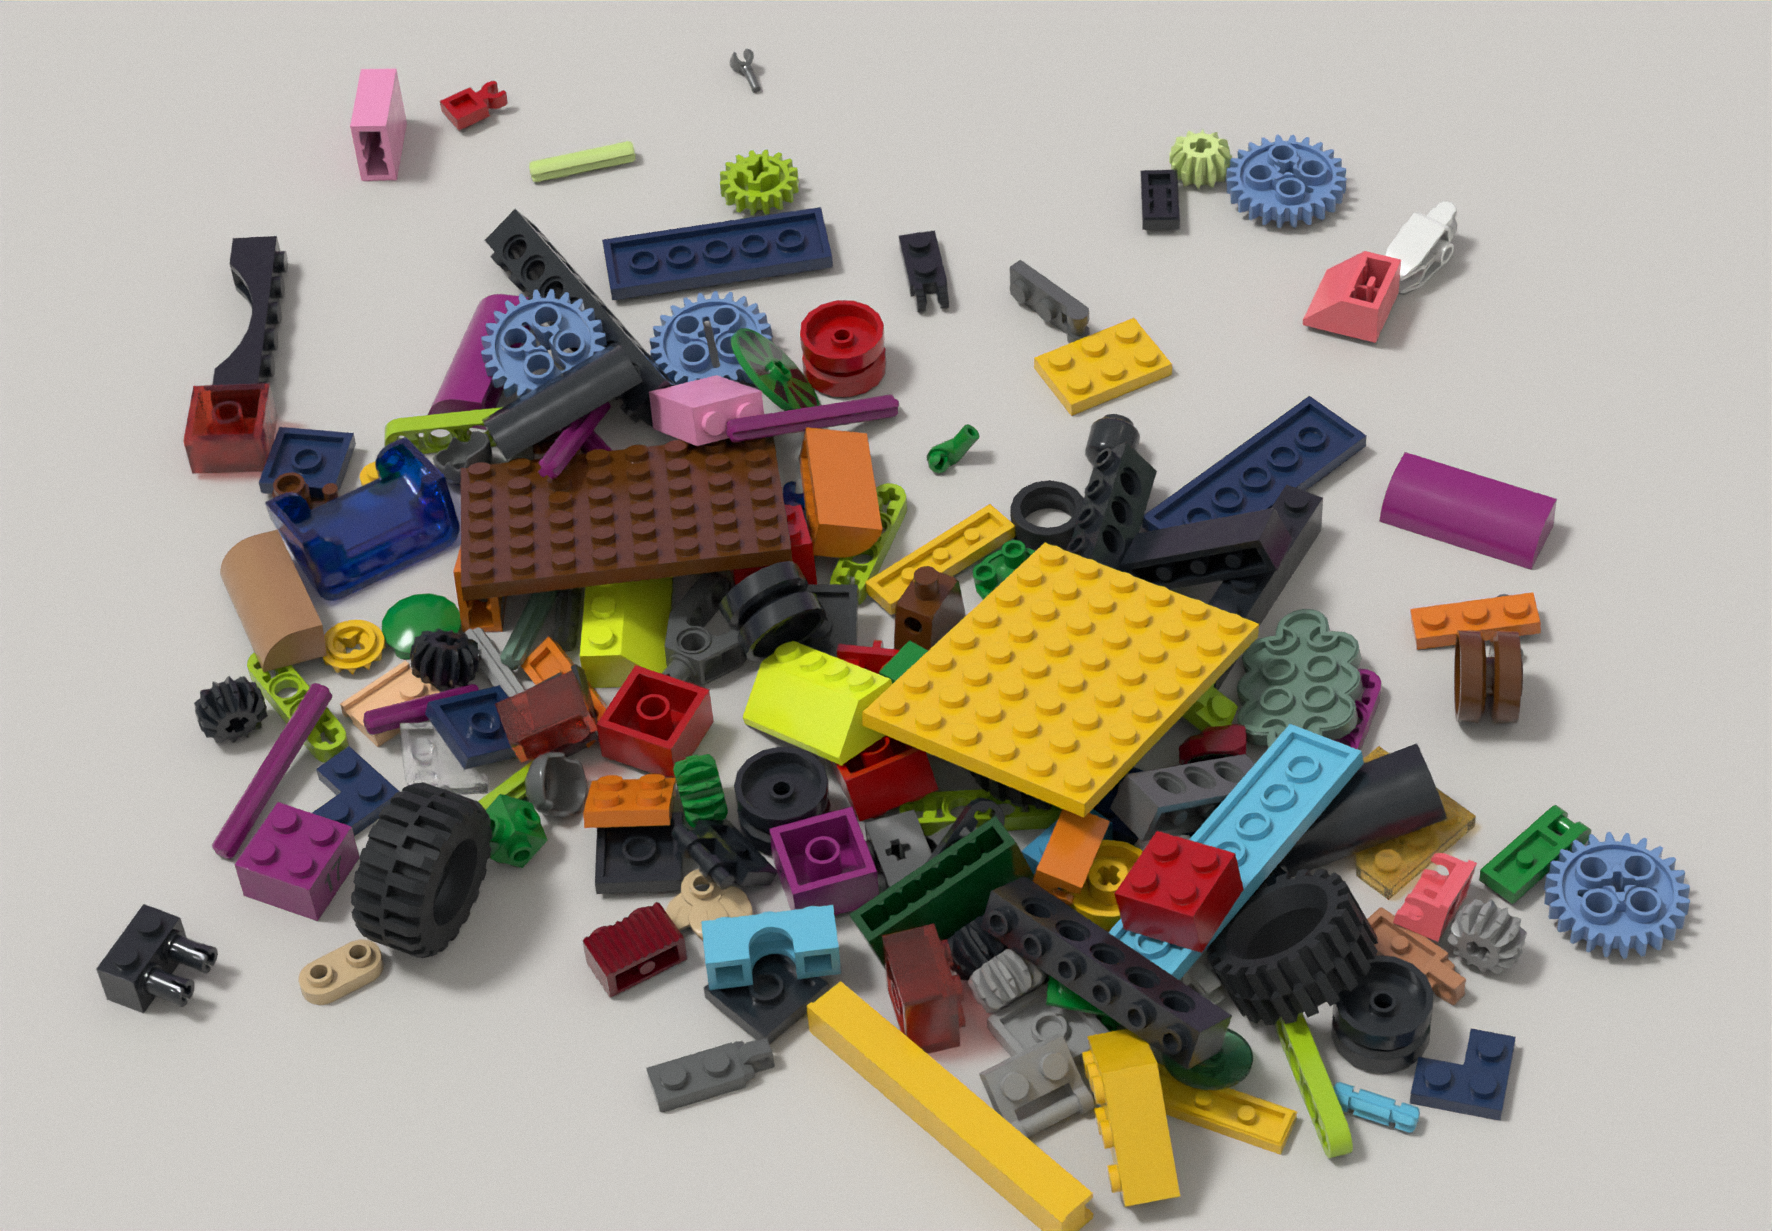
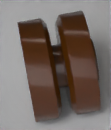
M1457 630L1454 654V707L1456 721L1479 723L1484 715L1485 700L1488 697L1490 716L1495 723H1517L1523 690V661L1521 658L1519 632L1495 631L1490 640L1489 657H1486L1485 640L1479 630Z

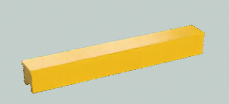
M840 981L814 1003L811 1002L806 1006L810 1033L1042 1231H1079L1093 1219V1212L1085 1207L1093 1199V1193L844 983Z

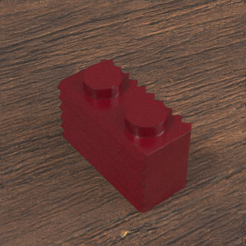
M655 902L653 906L637 908L630 913L628 918L624 917L621 922L616 921L614 925L595 929L589 937L586 936L582 941L586 962L610 998L688 959L685 938L659 902Z

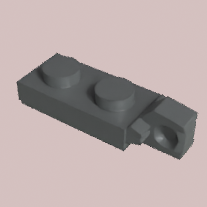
M764 1038L746 1042L745 1044L743 1041L727 1043L650 1066L646 1070L659 1111L663 1113L746 1088V1082L755 1078V1073L774 1067V1057L768 1039Z

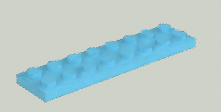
M1289 724L1189 839L1235 853L1244 888L1204 951L1364 764L1362 751ZM1121 918L1109 931L1114 937L1179 980L1202 955L1201 952L1124 930Z

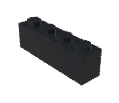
M1275 508L1136 533L1121 563V567L1124 572L1134 577L1166 587L1169 590L1278 571L1292 541V537Z

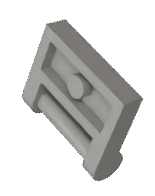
M1055 1034L979 1073L994 1110L1027 1138L1077 1112L1083 1115L1095 1108L1094 1100L1089 1090L1084 1086L1064 1036L1060 1034ZM1065 1085L1068 1097L1021 1121L1018 1120L1014 1110Z

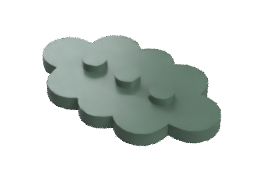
M1301 609L1285 615L1278 622L1275 636L1264 637L1254 641L1244 651L1242 656L1246 674L1239 680L1236 687L1240 704L1243 706L1239 710L1237 721L1238 724L1245 725L1246 741L1254 745H1268L1269 748L1289 724L1331 740L1340 739L1349 734L1356 727L1358 721L1354 701L1361 695L1363 690L1360 672L1357 670L1362 658L1358 641L1354 636L1346 632L1330 631L1328 619L1323 613L1313 609Z

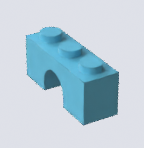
M833 905L821 907L808 906L797 910L767 911L756 915L732 918L720 917L715 920L701 921L709 990L753 985V966L757 960L768 954H782L789 957L796 966L797 979L841 974Z

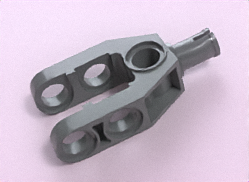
M717 572L703 573L670 612L665 640L667 667L661 674L685 682L691 681L703 686L740 668L748 659L737 639L740 631L730 629L728 633L723 632L722 635L715 636L704 629L719 610L724 596L730 591L731 582L727 581L726 576Z

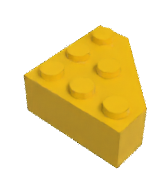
M1129 1029L1087 1036L1089 1051L1082 1052V1060L1086 1078L1089 1079L1091 1091L1094 1092L1096 1104L1101 1105V1107L1094 1108V1113L1104 1149L1110 1148L1114 1164L1107 1165L1112 1193L1120 1192L1125 1207L1179 1197L1180 1191L1159 1070L1148 1042Z

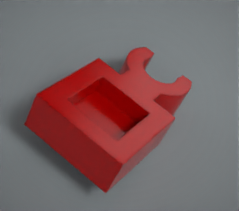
M495 80L485 83L481 90L477 92L469 87L440 100L441 112L458 130L489 117L488 109H499L508 104L505 90L499 92Z

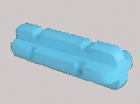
M1337 1082L1333 1087L1344 1112L1352 1109L1354 1110L1353 1115L1387 1126L1392 1122L1395 1123L1396 1129L1408 1133L1413 1132L1418 1124L1420 1109L1416 1106L1404 1102L1401 1103V1106L1395 1105L1396 1100L1364 1089H1360L1358 1093L1354 1091V1086L1342 1082Z

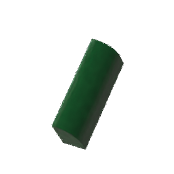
M995 816L849 914L884 970L891 980L894 981L915 967V963L897 968L896 964L922 958L924 961L942 949L946 940L952 937L956 931L975 920L978 916H983L992 890L1024 876L1033 881L1034 874L1016 841ZM922 943V956H918L916 949L906 956L895 959L896 955L903 954L914 948L917 944Z

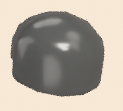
M473 431L468 442H461L456 437L452 438L447 449L439 451L433 457V464L437 475L441 480L453 485H461V468H468L470 465L479 462L488 464L493 462L489 437L487 434L479 431Z
M546 752L543 755H539L531 763L525 778L526 796L533 803L534 808L541 814L556 817L574 815L581 810L586 798L587 779L583 765L578 760L566 758L565 753Z

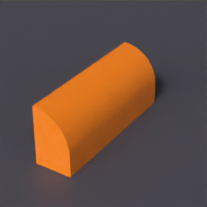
M806 427L799 455V465L814 556L836 558L858 555L872 547L879 539L883 530L867 433Z

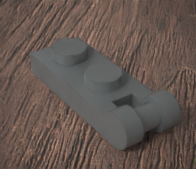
M1021 259L1009 267L1010 294L1017 302L1025 304L1044 321L1050 322L1067 334L1068 343L1090 335V330L1087 326L1089 323V308Z

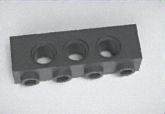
M1246 754L1126 774L1118 786V793L1110 809L1141 841L1151 840L1156 831L1170 835L1194 832L1201 827L1255 763Z

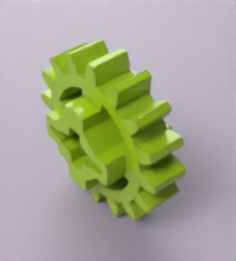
M764 149L762 154H756L753 150H750L749 157L744 158L738 154L735 156L736 163L726 162V171H720L721 197H725L727 206L736 204V212L739 213L747 208L750 210V215H755L757 210H763L765 215H768L772 207L782 210L783 201L792 203L794 201L793 194L799 192L798 169L793 167L791 159L783 160L782 153L780 152L774 156H769V152Z

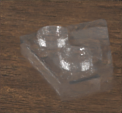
M431 722L400 724L399 735L406 786L424 782L459 795L488 793L489 780L485 773L479 775L474 768L464 770Z

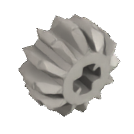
M1474 899L1471 904L1464 905L1461 910L1457 911L1452 919L1453 924L1450 927V934L1447 940L1451 945L1455 946L1453 954L1462 956L1467 960L1466 966L1473 964L1478 966L1482 973L1490 969L1492 972L1500 974L1505 968L1510 969L1513 963H1516L1520 958L1527 932L1520 927L1522 919L1511 916L1508 913V907L1501 909L1496 906L1492 899L1486 904L1481 900Z
M1006 949L974 971L968 981V985L973 991L972 995L978 1005L981 1004L986 1013H996L1041 987L1047 974L1014 950Z

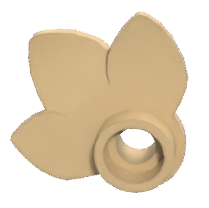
M699 869L688 873L681 883V893L673 898L666 908V913L679 931L691 927L692 931L702 941L701 921L715 920L720 917L732 918L753 915L751 902L740 888L730 886L722 890L715 882H708L699 872ZM702 884L710 886L706 891H698L695 887Z

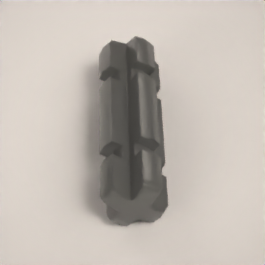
M579 588L558 590L557 596L559 599L556 604L554 624L556 628L554 629L553 640L563 650L571 651L576 646L577 636L575 634L578 628V604L580 603L581 596Z

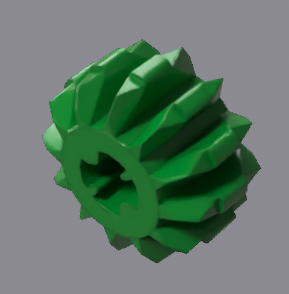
M696 754L676 762L673 771L687 823L694 828L699 820L726 819L728 809L715 759L710 754L700 756Z

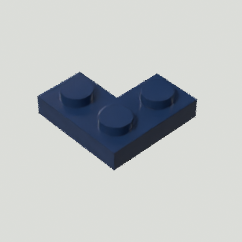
M348 746L316 769L319 780L336 796L312 813L352 826L353 834L356 836L379 819V814L384 806H388L391 803V798L400 791Z
M1471 1028L1464 1065L1418 1056L1410 1094V1104L1501 1121L1516 1037Z

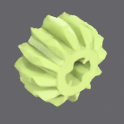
M1203 129L1197 134L1188 131L1186 137H1176V142L1171 147V152L1169 153V163L1172 170H1177L1178 180H1182L1183 186L1194 184L1197 189L1201 185L1213 188L1216 181H1225L1227 168H1230V160L1232 158L1227 140L1219 139L1217 132L1205 134Z

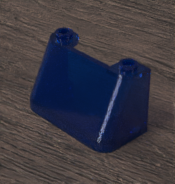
M407 437L387 445L379 452L375 461L378 479L310 510L306 500L294 492L281 494L265 502L269 517L274 526L278 529L281 537L315 591L325 600L336 601L448 548L458 538L460 524L445 476Z

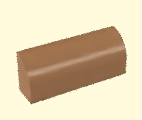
M278 529L248 537L234 545L222 561L220 576L263 672L327 656L322 622Z

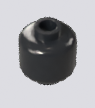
M1108 414L1104 418L1095 421L1091 426L1085 449V456L1088 461L1093 464L1094 459L1102 450L1114 448L1124 442L1130 444L1137 451L1140 434L1137 428L1133 426V422L1129 418L1118 414Z

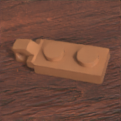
M1383 907L1378 908L1367 918L1377 936L1378 943L1375 944L1378 950L1377 955L1395 956L1414 964L1427 976L1436 996L1454 1006L1465 996L1466 979L1455 972V965L1448 959L1449 953L1425 936L1394 924L1395 916Z

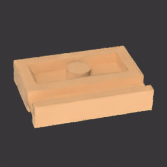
M405 660L340 703L342 714L346 718L349 717L353 721V725L379 747L409 726L370 735L363 723L366 711L428 696L440 691L431 683L425 684L421 682V678L412 675L410 664Z

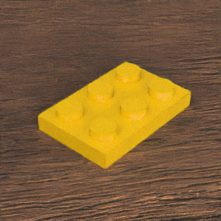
M1135 318L1034 357V369L1071 416L1172 375V363Z

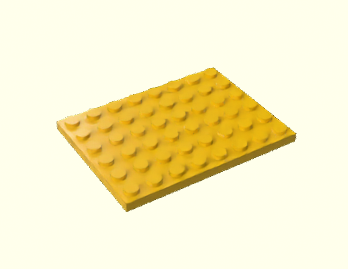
M1044 543L862 712V726L1071 813L1085 817L1258 638L1259 624L1242 618L1237 614L1205 604L1203 601L1176 593L1166 587L1139 579L1129 573L1102 565L1092 559L1065 551L1058 546Z

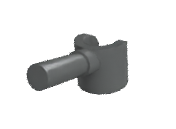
M745 49L743 56L746 62H742L737 58L736 52H733L729 61L731 68L735 72L743 73L752 91L758 92L761 88L751 66L754 53L750 49Z

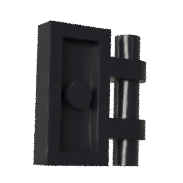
M699 820L693 831H690L684 824H678L671 832V836L678 842V850L686 858H693L700 866L699 872L705 879L711 883L715 882L722 890L729 888L733 882L742 887L770 886L778 873L729 820Z

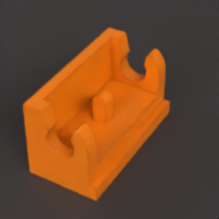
M1062 809L1037 867L1033 882L1065 904L1071 905L1074 896L1068 892L1080 895L1110 821L1091 813L1081 817ZM1058 888H1063V889H1065V890L1068 891V892H1063V891L1059 890Z

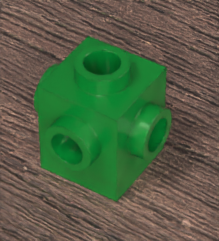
M499 794L486 809L491 820L489 826L492 829V839L489 843L491 847V860L523 868L548 841L541 825V818L536 812L533 803Z

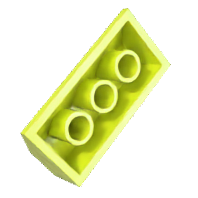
M674 577L585 587L580 662L582 669L585 670L587 681L593 688L621 687L635 665L658 673H662L666 669L665 640L669 614L672 610Z
M788 642L777 647L774 654L761 661L743 714V720L746 725L839 765H843L885 736L862 726V712L892 685V681L887 677L798 642Z

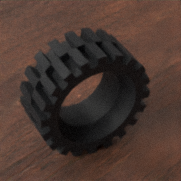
M1309 869L1298 870L1295 878L1290 879L1287 873L1276 877V884L1269 887L1266 882L1262 883L1256 890L1257 893L1247 900L1206 949L1209 954L1207 956L1209 963L1242 1016H1247L1249 1021L1256 1024L1262 1019L1265 1025H1275L1280 1017L1285 1024L1296 1022L1300 1013L1305 1012L1307 1017L1318 1014V1006L1327 1002L1331 1007L1340 1001L1337 994L1343 989L1351 992L1358 985L1355 977L1357 975L1366 976L1371 966L1368 960L1376 958L1378 950L1375 944L1378 943V940L1351 890L1340 875L1335 872L1329 875L1327 870L1317 869L1312 876Z

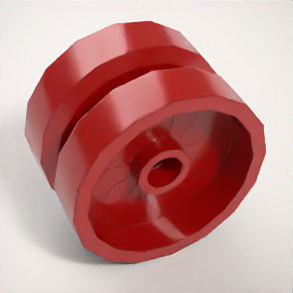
M836 300L821 304L807 314L801 323L800 342L803 351V373L813 388L820 393L833 397H852L866 393L879 384L886 373L884 323L879 313L870 306L857 301Z

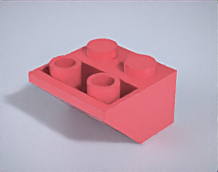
M1363 251L1327 269L1303 318V325L1376 343L1399 294L1401 259Z

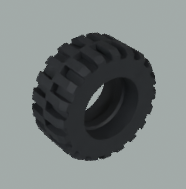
M421 782L402 788L401 792H397L391 798V803L388 806H384L379 814L378 822L372 826L368 834L369 839L366 847L362 849L360 854V865L358 870L355 871L353 880L355 889L351 894V904L354 906L352 918L363 937L417 958L437 955L438 952H442L448 947L449 941H453L460 933V927L466 923L470 916L473 903H476L480 894L479 888L487 872V860L491 854V847L489 846L492 839V829L489 826L491 820L484 807L478 801Z

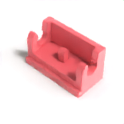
M1435 853L1431 861L1446 867L1449 875H1441L1437 871L1424 869L1421 878L1412 892L1405 898L1401 909H1398L1393 921L1394 924L1437 942L1467 897L1477 865L1474 861L1468 860V862H1465L1445 853Z

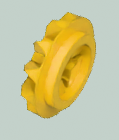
M348 620L338 623L324 634L327 656L322 658L325 665H331L336 673L347 669L353 675L356 668L360 667L370 670L371 662L382 659V650L386 648L384 635L378 626L369 621ZM356 644H360V650L353 649L350 653L346 652V647L353 648Z

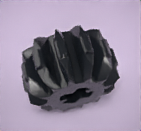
M439 628L435 632L427 630L423 631L420 636L415 637L414 644L411 646L412 675L421 678V682L436 684L437 688L447 686L452 689L455 685L463 687L468 685L469 681L475 680L480 664L478 642L468 639V635L465 633L457 634L453 630L442 631Z
M228 676L221 683L213 681L212 688L201 690L200 699L194 702L195 714L201 731L205 733L206 738H214L217 743H221L226 739L234 743L237 738L242 736L249 738V732L261 729V721L268 717L266 712L267 706L261 689L257 687L256 682H249L245 676L239 677L236 680Z
M984 915L978 916L975 920L956 931L952 937L946 940L941 952L947 959L946 963L953 973L956 972L960 980H969L973 972L982 967V964L990 961L994 956L1001 954L1006 949H1011L980 928Z

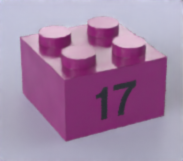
M277 802L235 863V869L245 897L318 921L359 860V853L352 826Z
M852 807L769 829L773 862L778 871V876L791 910L803 909L808 906L821 907L833 905L835 916L856 910L879 895L877 870Z

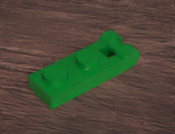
M1553 805L1480 869L1479 881L1511 904H1514L1550 872V864L1552 861H1559L1561 849L1571 852L1574 840L1585 845L1592 830L1580 821L1574 823L1567 818L1568 813L1557 805Z

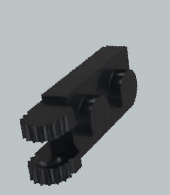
M935 230L898 235L899 249L910 296L914 297L917 312L926 311V294L936 293L937 302L941 309L949 308L947 278Z

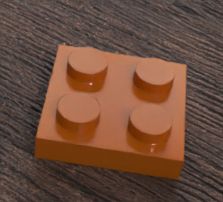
M647 774L640 777V779H623L621 776L607 775L600 777L598 780H592L583 811L584 828L670 825L677 794L676 779L665 778L661 774Z

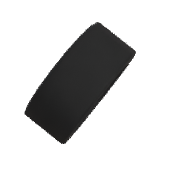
M1051 480L1034 482L1022 488L1014 496L1010 507L1011 522L1015 525L1016 537L1014 539L1023 542L1025 548L1035 551L1044 543L1058 546L1066 551L1075 529V520L1080 512L1084 499L1083 496L1074 487L1064 482ZM1048 508L1061 510L1072 517L1068 522L1060 526L1049 528L1036 526L1025 519L1029 514L1037 510Z

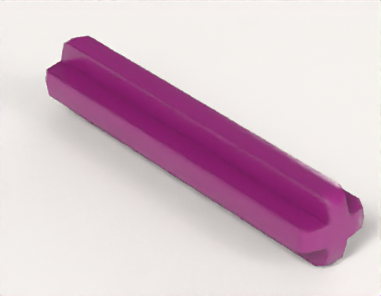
M470 684L366 711L363 719L364 727L368 734L375 735L429 721L425 715L429 701L477 691L479 688L475 684Z

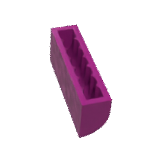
M494 294L485 297L479 302L428 415L497 407L504 391V385L495 388L492 380L493 376H487L486 363H483L481 351L484 350L481 338L489 336L486 331V323L497 324L494 318V311L506 314L505 302L509 301L517 306L520 304L519 296ZM525 325L524 327L530 332L531 328ZM515 343L510 348H520L524 343ZM476 425V426L471 427V428L483 429V430H486V429H487V428H486L485 426H483V425Z
M1404 452L1387 487L1379 522L1532 570L1554 526L1557 499Z

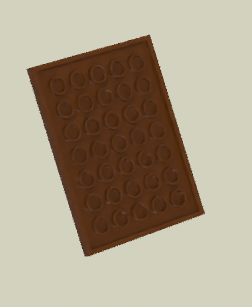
M774 437L735 443L730 438L699 446L682 440H673L665 445L647 447L637 444L626 449L613 451L594 449L586 454L574 455L555 479H551L548 475L544 478L540 476L538 471L541 469L539 465L541 459L528 460L526 458H516L508 463L499 464L479 462L470 465L468 468H461V589L463 601L762 567L787 561L793 562Z

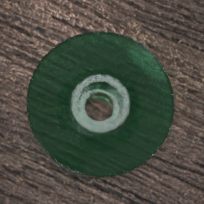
M1228 1028L1220 1053L1188 1070L1164 1053H1162V1060L1169 1074L1179 1082L1202 1090H1221L1237 1085L1248 1076L1252 1069L1253 1053L1248 1042L1240 1034Z

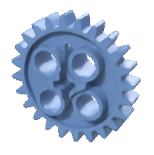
M1276 135L1275 142L1271 143L1263 137L1261 138V146L1250 142L1248 143V151L1239 149L1237 158H1231L1230 168H1227L1226 192L1230 194L1231 204H1238L1239 213L1249 210L1250 220L1258 216L1263 217L1262 225L1268 224L1271 220H1276L1278 228L1282 227L1284 221H1289L1293 228L1297 227L1298 220H1303L1306 224L1311 225L1312 216L1324 220L1325 211L1334 213L1336 204H1341L1343 201V194L1346 193V168L1342 167V159L1334 158L1333 149L1323 151L1322 142L1314 146L1309 145V137L1303 139L1301 143L1296 142L1295 135H1291L1288 141H1283L1280 135Z
M550 289L546 298H541L539 291L534 290L532 300H527L521 293L519 294L520 304L517 306L506 301L507 313L494 311V318L497 324L486 323V331L489 336L481 338L484 348L481 351L483 363H486L487 376H493L492 380L495 388L504 385V394L507 398L517 392L518 398L522 397L605 349L603 346L607 345L605 333H601L603 331L601 320H595L593 308L584 310L581 298L571 304L568 292H565L560 300L556 299L554 289ZM548 321L555 322L549 327L541 326L542 323ZM524 326H529L533 330L534 335L530 333L529 330L526 329ZM536 339H537V340L539 341V343H540V346H538V347H537V344H536ZM515 343H524L520 348H510ZM571 347L578 348V350L573 353L563 352L565 349ZM551 349L552 357L550 356L547 350ZM554 361L565 370H559L554 364ZM538 369L548 370L542 375L532 374Z
M717 291L713 292L711 299H705L702 293H698L697 302L694 303L685 297L683 298L685 307L681 309L671 305L672 316L661 315L662 326H653L655 337L649 340L652 349L650 351L651 357L676 385L716 375L738 383L743 380L752 384L753 381L743 370L733 352L731 337L739 329L747 328L758 332L773 342L771 325L768 324L766 313L759 312L757 303L748 306L745 296L734 302L732 292H729L724 299H719ZM705 321H710L720 362L718 368H714L712 365L703 326Z
M1611 832L1606 833L1605 842H1599L1593 834H1590L1587 846L1574 840L1572 851L1561 849L1559 861H1552L1550 872L1546 874L1544 904L1550 906L1548 917L1549 919H1559L1557 927L1559 933L1572 930L1570 943L1574 944L1582 939L1586 940L1587 952H1591L1598 945L1603 947L1604 957L1608 958L1612 949H1619L1622 958L1627 959L1629 949L1634 948L1641 956H1645L1647 944L1659 951L1662 949L1663 938L1673 941L1676 929L1683 928L1690 904V899H1688L1690 885L1684 884V870H1674L1675 857L1662 860L1663 847L1659 846L1649 851L1646 849V838L1641 839L1637 845L1631 844L1629 833L1624 834L1621 842L1615 841Z

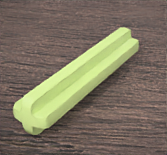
M625 141L539 159L529 163L530 175L533 182H541L631 163L635 161V150L631 141Z

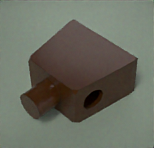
M930 566L920 567L914 572L913 580L897 602L895 608L894 649L901 650L908 641H911L929 651L964 618L965 608L960 584L955 577L938 572Z

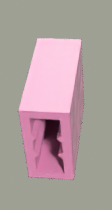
M361 69L350 124L361 181L397 180L407 126L397 69Z
M718 375L649 392L653 429L696 446L727 439V422L731 419L764 414L762 391Z

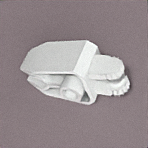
M1439 202L1436 208H1433L1427 216L1420 212L1413 213L1387 248L1385 256L1401 259L1399 292L1401 294L1420 288L1450 259L1454 250L1451 239L1457 232V222L1455 219L1457 217V207L1452 202Z

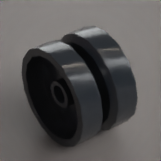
M787 561L762 568L734 586L720 603V612L730 629L740 631L737 639L749 660L763 661L774 654L777 647L788 642L795 641L801 644L818 630L826 618L825 609L816 594L806 591L808 588L807 579L797 563Z
M781 746L762 750L748 758L737 771L734 791L741 833L758 851L766 855L772 856L770 828L831 812L829 783L825 768L814 755L799 748Z
M1376 955L1375 959L1368 960L1371 968L1366 976L1357 975L1355 977L1358 985L1351 992L1343 989L1337 994L1340 1001L1333 1005L1331 1037L1337 1051L1350 1064L1369 1072L1391 1073L1408 1068L1418 1060V1056L1422 1057L1430 1039L1433 989L1427 976L1414 964L1395 956Z

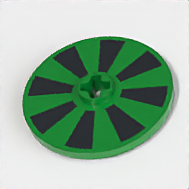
M741 328L732 335L731 346L739 364L753 383L783 411L820 406L818 397L805 375L773 342L758 332L747 328Z

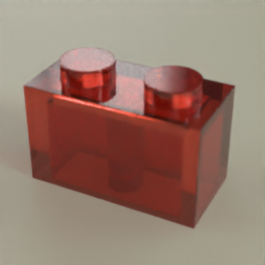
M573 671L495 703L509 744L521 763L527 760H535L539 755H543L564 744L582 741L588 734L597 731V725L584 690Z

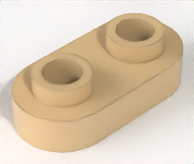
M354 940L308 963L301 970L298 979L303 997L312 1004L326 1005L373 982L381 975L384 968L380 948L370 940Z

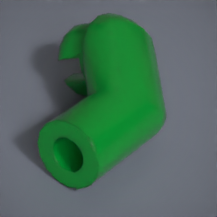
M966 424L954 438L933 446L926 456L930 470L935 473H943L949 466L959 462L979 439V432L973 426Z

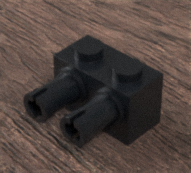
M143 904L96 970L107 1000L144 1014L156 996L184 1007L188 1003L186 998L191 999L194 993V982L172 973L179 964H183L207 974L211 970L209 965L214 966L216 963L218 951L216 947L187 938L180 917Z

